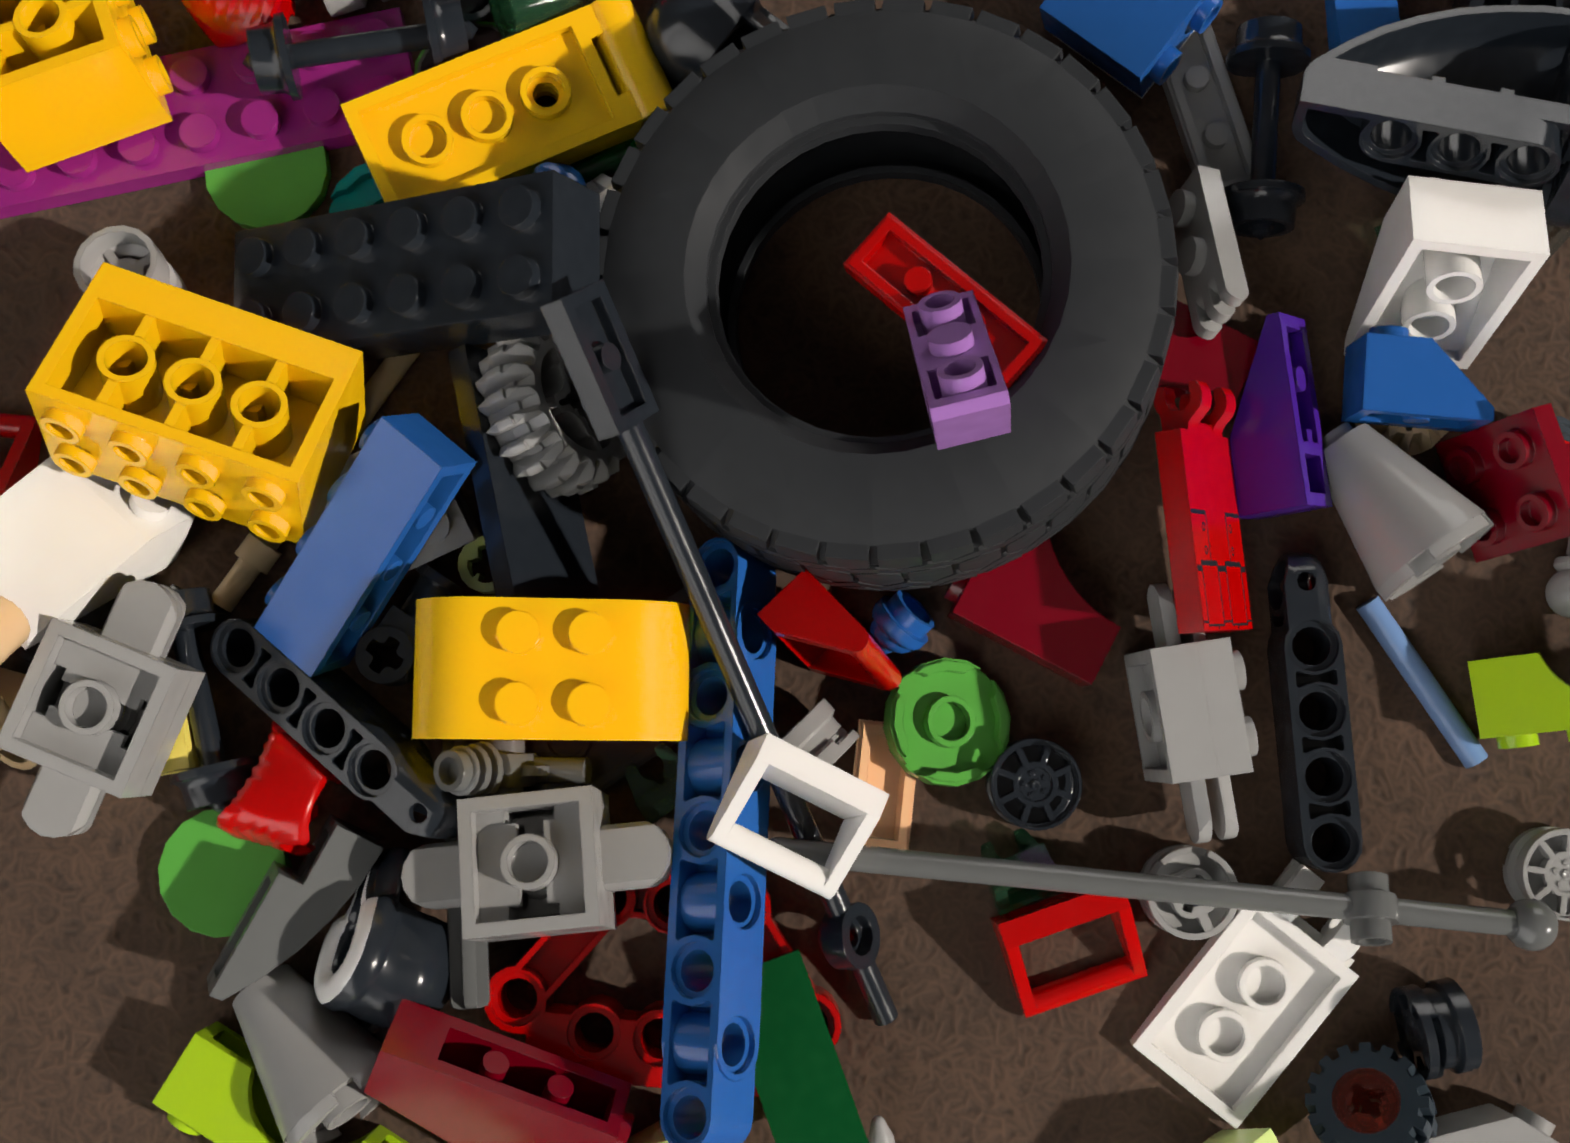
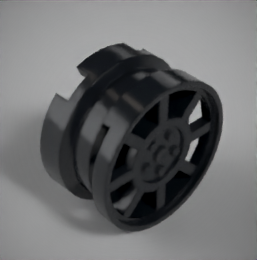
M1021 739L1007 744L1005 750L998 756L994 765L989 768L991 770L986 774L985 788L993 809L1005 821L1027 830H1047L1066 821L1078 806L1082 793L1081 773L1074 758L1060 745L1044 739Z
M1445 977L1428 981L1424 989L1410 984L1395 987L1391 990L1389 1008L1390 1013L1394 1012L1400 1039V1042H1397L1399 1052L1402 1057H1407L1414 1064L1425 1081L1441 1078L1446 1069L1455 1074H1462L1478 1069L1481 1066L1483 1048L1479 1025L1470 1001L1455 980Z

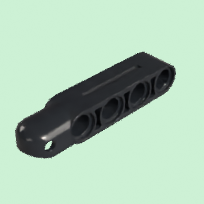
M1306 552L1284 553L1276 562L1267 587L1272 632L1268 639L1267 655L1285 839L1289 853L1298 863L1308 868L1338 873L1348 870L1357 862L1362 853L1363 844L1343 643L1339 632L1332 624L1329 586L1325 567L1317 556ZM1282 580L1283 592L1280 589V583L1282 582ZM1299 631L1307 634L1314 645V655L1307 664L1300 662L1292 649L1293 638ZM1307 694L1315 698L1321 710L1318 723L1311 729L1304 725L1298 713L1299 704ZM1314 759L1321 761L1327 772L1326 783L1317 793L1310 790L1305 780L1306 769ZM1326 824L1332 831L1334 838L1333 846L1328 854L1319 858L1313 851L1312 836L1318 827Z
M259 618L229 619L222 622L215 629L211 638L210 653L213 663L218 670L349 790L363 800H371L405 832L436 839H450L458 836L457 799H467L468 797L465 795H453L450 792L441 790L437 786L433 774L434 763L432 762L430 751L421 739H412V731L341 668L310 678L254 628ZM342 718L345 724V734L342 728ZM387 758L391 764V776L387 769ZM413 811L427 816L424 822L416 821Z

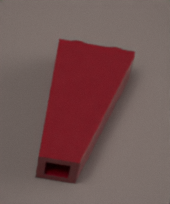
M402 999L364 1089V1093L448 1143H627L634 1122V1114L625 1111L632 1085L631 1082L407 999Z

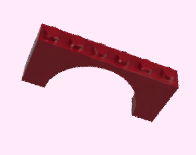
M1177 300L1175 324L1158 388L1174 389L1175 397L1181 398L1183 394H1190L1189 381L1198 380L1208 384L1212 393V408L1215 407L1214 388L1223 387L1230 389L1236 400L1249 375L1259 341L1224 323L1222 324V329L1213 339H1203L1193 330L1188 305ZM1050 538L1030 552L1024 553L1021 557L989 572H983L975 577L950 583L944 595V598L953 602L947 617L1081 687L1093 684L1121 629L1119 625L1096 611L1076 591L1057 560Z

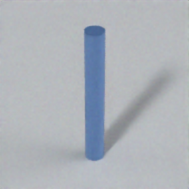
M1378 595L1374 596L1356 608L1463 766L1467 769L1484 761L1488 754Z

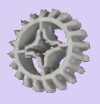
M551 334L496 342L495 345L488 348V356L479 362L482 377L475 383L477 390L485 399L478 406V409L488 417L490 428L486 434L495 436L500 445L499 457H508L513 463V473L516 478L527 476L529 486L534 492L545 490L551 498H555L561 495L569 497L576 493L582 495L597 488L598 484L607 481L611 475L619 471V461L626 456L619 436H614L598 441Z

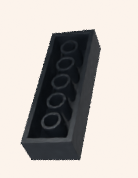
M555 170L235 232L234 307L363 351V361L452 349L462 344L473 346L550 335L551 331L540 307L576 289L600 280V194Z

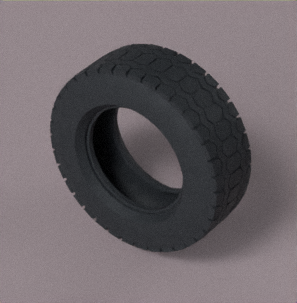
M875 0L834 3L835 15L831 14L830 16L827 15L824 5L787 16L786 20L789 28L782 30L776 20L741 37L744 47L742 50H738L734 43H731L700 65L704 77L699 78L692 71L664 98L667 111L658 106L634 137L638 149L629 146L611 180L613 189L616 191L607 189L600 211V280L603 279L660 410L643 420L673 492L710 529L721 537L728 539L757 560L795 576L800 572H805V569H807L820 583L841 586L842 588L898 591L930 588V586L938 584L941 586L975 577L983 572H989L1013 561L1062 530L1064 526L1072 522L1104 490L1132 450L1153 405L1175 324L1179 270L1171 207L1159 169L1156 170L1155 160L1137 126L1132 127L1131 117L1107 87L1100 90V80L1069 54L1062 60V48L1028 28L1020 36V25L983 10H981L978 18L974 19L973 7L933 0L930 10L926 11L924 0H883L882 8L877 10ZM893 178L914 179L934 183L962 193L987 208L1015 237L1033 269L1040 294V308L1034 329L1048 340L1040 354L1008 389L1011 403V433L938 450L932 427L908 434L883 437L844 435L820 429L801 421L769 401L750 382L745 374L739 350L738 321L741 298L747 278L760 252L773 234L790 217L812 201L839 188L871 180Z

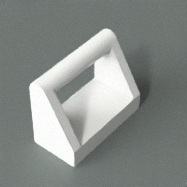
M767 732L747 742L709 828L706 840L830 900L837 892L880 820L890 794ZM761 778L844 819L825 866L735 823Z

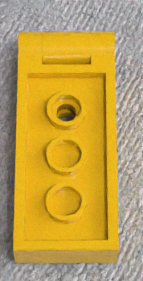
M596 0L582 8L355 98L340 106L385 203L532 174L535 167L544 162L573 164L634 138L657 106L664 111L668 110L665 106L664 98L673 89L650 46L645 29L632 1ZM541 96H551L557 102L553 106L542 107L535 101Z

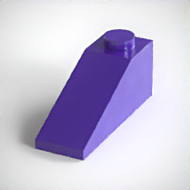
M1281 312L1266 315L1229 439L1238 513L1241 519H1267L1333 507L1305 319Z

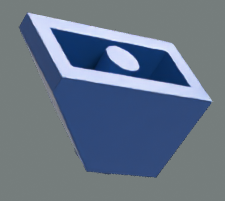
M1376 326L1370 328L1368 333L1345 348L1341 422L1469 432L1494 421L1495 408L1433 338L1409 336V329L1402 326Z

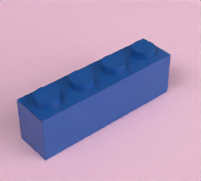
M419 413L382 416L365 430L359 441L361 451L349 471L340 476L331 486L327 494L329 504L317 524L309 528L299 539L295 548L298 554L286 575L275 582L266 594L265 603L267 607L254 628L310 678L349 665L355 655V649L360 638L368 630H371L476 464L472 457Z

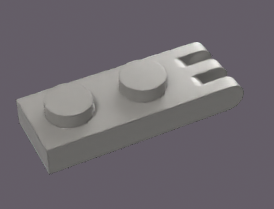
M1197 165L1181 189H1177L1172 194L1169 204L1174 223L1178 270L1182 275L1193 330L1199 337L1211 340L1222 329V324L1226 323L1234 314L1235 307L1240 306L1247 298L1249 290L1220 169Z

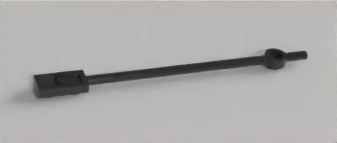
M601 279L585 285L541 306L540 309L551 331L552 339L558 347L580 397L581 405L590 420L598 441L614 436H619L750 739L752 740L767 732L779 738L643 420L660 410L604 280ZM770 783L793 838L824 841L807 801ZM841 883L837 892L830 900L819 895L826 911L818 930L819 946L832 967L837 970L852 971L874 1024L884 1026L893 1022L898 1017V1012L875 961L880 947L879 924L873 910L867 904L862 902L850 903L844 886Z

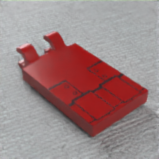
M1198 380L1189 381L1190 394L1181 395L1179 410L1175 404L1174 389L1159 387L1154 398V407L1161 418L1162 431L1155 432L1178 633H1217L1253 629L1229 438L1222 437L1224 427L1234 416L1236 410L1235 396L1230 389L1223 387L1214 388L1215 407L1209 415L1205 416L1212 404V393L1207 383Z

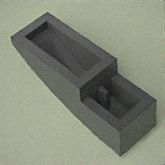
M330 814L312 844L316 849L306 855L298 871L274 860L207 976L209 996L223 1001L258 981L298 952L328 924L358 889L382 853L384 847L377 837Z

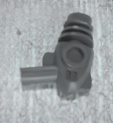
M485 740L467 746L453 747L451 750L442 752L435 761L433 774L435 782L441 790L457 796L465 795L476 798L524 792V787H534L538 783L588 784L592 776V764L588 757H539L536 753H525V740Z

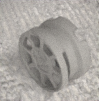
M823 698L781 739L833 765L860 735L854 729L847 732L844 728H841V725L833 717L835 709Z
M1544 826L1526 830L1517 836L1508 847L1509 851L1506 856L1505 865H1503V878L1506 888L1515 901L1534 898L1545 902L1555 912L1558 920L1570 921V829Z
M1176 844L1160 849L1146 861L1140 872L1237 882L1233 870L1223 858L1210 850L1187 844ZM1139 900L1144 913L1151 922L1160 929L1187 940H1202L1218 934L1228 926L1237 909Z

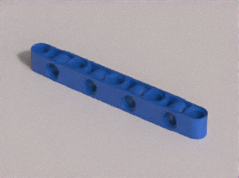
M715 537L706 541L698 550L773 722L776 634L763 622L757 613L776 596L775 567L747 554L728 539ZM689 599L688 741H679L661 1041L663 1071L660 1121L662 1132L668 1143H743L751 1131L754 1113L755 1066L760 1038L767 869L706 840L709 828L746 744L751 739ZM760 779L735 822L767 839L770 803V783L768 781Z

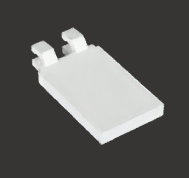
M1292 859L1272 886L1319 890L1325 881L1306 866ZM1237 909L1228 926L1209 938L1130 1039V1043L1232 1127L1237 1129L1359 978L1349 967L1355 961L1351 957L1360 948V945L1351 943L1350 926L1344 924L1342 919L1329 918L1322 927L1321 932H1318L1299 915Z

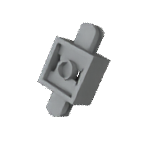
M144 580L127 582L119 590L102 630L86 623L51 618L0 731V749L41 765L22 809V818L28 827L40 836L58 838L85 833L92 826L106 793L118 798L152 796L206 672L167 657L186 612L185 602L179 593L169 586Z
M1165 583L1150 584L1147 592V602L1155 648L1124 655L1145 781L1179 783L1186 828L1194 844L1211 841L1212 826L1220 840L1232 839L1237 837L1239 825L1230 775L1254 772L1251 756H1256L1259 748L1254 722L1250 716L1244 717L1240 690H1244L1247 683L1244 660L1238 650L1232 651L1230 637L1206 640L1205 633L1179 634L1174 591L1172 590L1171 594L1169 587Z
M592 785L457 799L458 841L425 844L412 850L403 864L401 880L404 891L410 900L424 908L440 910L461 907L463 940L496 942L617 929L615 891L652 888L665 882L671 874L673 841L665 830L648 821L610 824L609 795Z

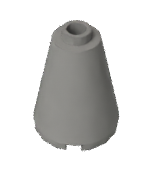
M1345 422L1323 437L1331 499L1376 592L1380 594L1384 601L1387 602L1389 599L1398 598L1444 567L1443 563L1458 551L1461 554L1465 552L1494 526V523L1484 510L1368 424L1364 423L1353 428L1349 422Z
M288 964L277 966L258 981L240 990L232 1006L283 1143H331L342 1135L337 1127L349 1121L359 1112L361 1120L364 1119L381 1104V1102L364 1093V1089L382 1043L344 1011H332L323 1006L316 997L314 985Z

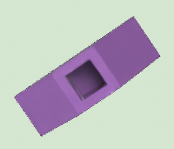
M950 290L938 291L925 296L918 304L903 307L937 449L941 450L1011 433V403L1008 389L973 290L962 293Z

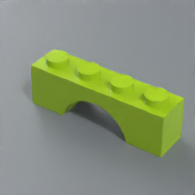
M1539 652L1467 661L1480 739L1496 738L1498 749L1521 748L1540 745L1538 733L1566 730L1568 742H1570V685L1551 670Z
M218 1021L196 1032L152 1103L168 1113V1121L178 1130L189 1135H203L214 1143H283L245 1038ZM378 1125L363 1137L348 1143L409 1142L384 1126Z

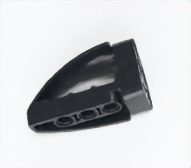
M1545 5L1462 7L1401 20L1378 27L1353 38L1314 59L1304 71L1296 96L1292 133L1301 144L1335 166L1395 195L1399 193L1408 175L1542 190L1546 225L1570 230V8Z

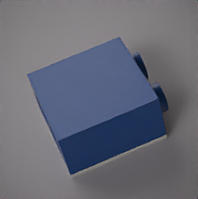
M1044 0L1039 8L1044 28L1142 99L1154 83L1160 86L1171 76L1183 56L1180 49L1194 31L1201 34L1210 26L1219 13L1223 0Z

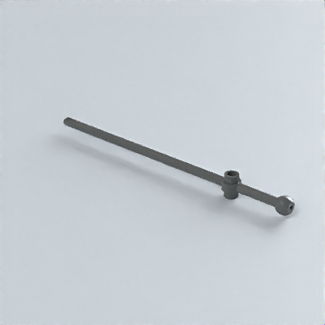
M785 837L769 839L822 866H825L834 842ZM866 845L863 846L849 870L873 874L1342 919L1344 924L1350 926L1351 943L1360 946H1386L1392 944V926L1394 925L1504 935L1516 947L1526 951L1546 949L1552 945L1558 934V919L1555 912L1545 902L1534 898L1517 900L1507 909L1397 898L1395 893L1389 891L1388 875L1376 871H1359L1348 874V892L1340 893Z

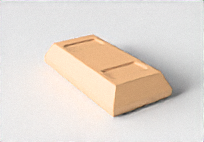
M859 719L857 733L860 736L856 740L853 776L890 794L880 820L865 845L909 850L916 778L906 773L890 753L883 730V722Z

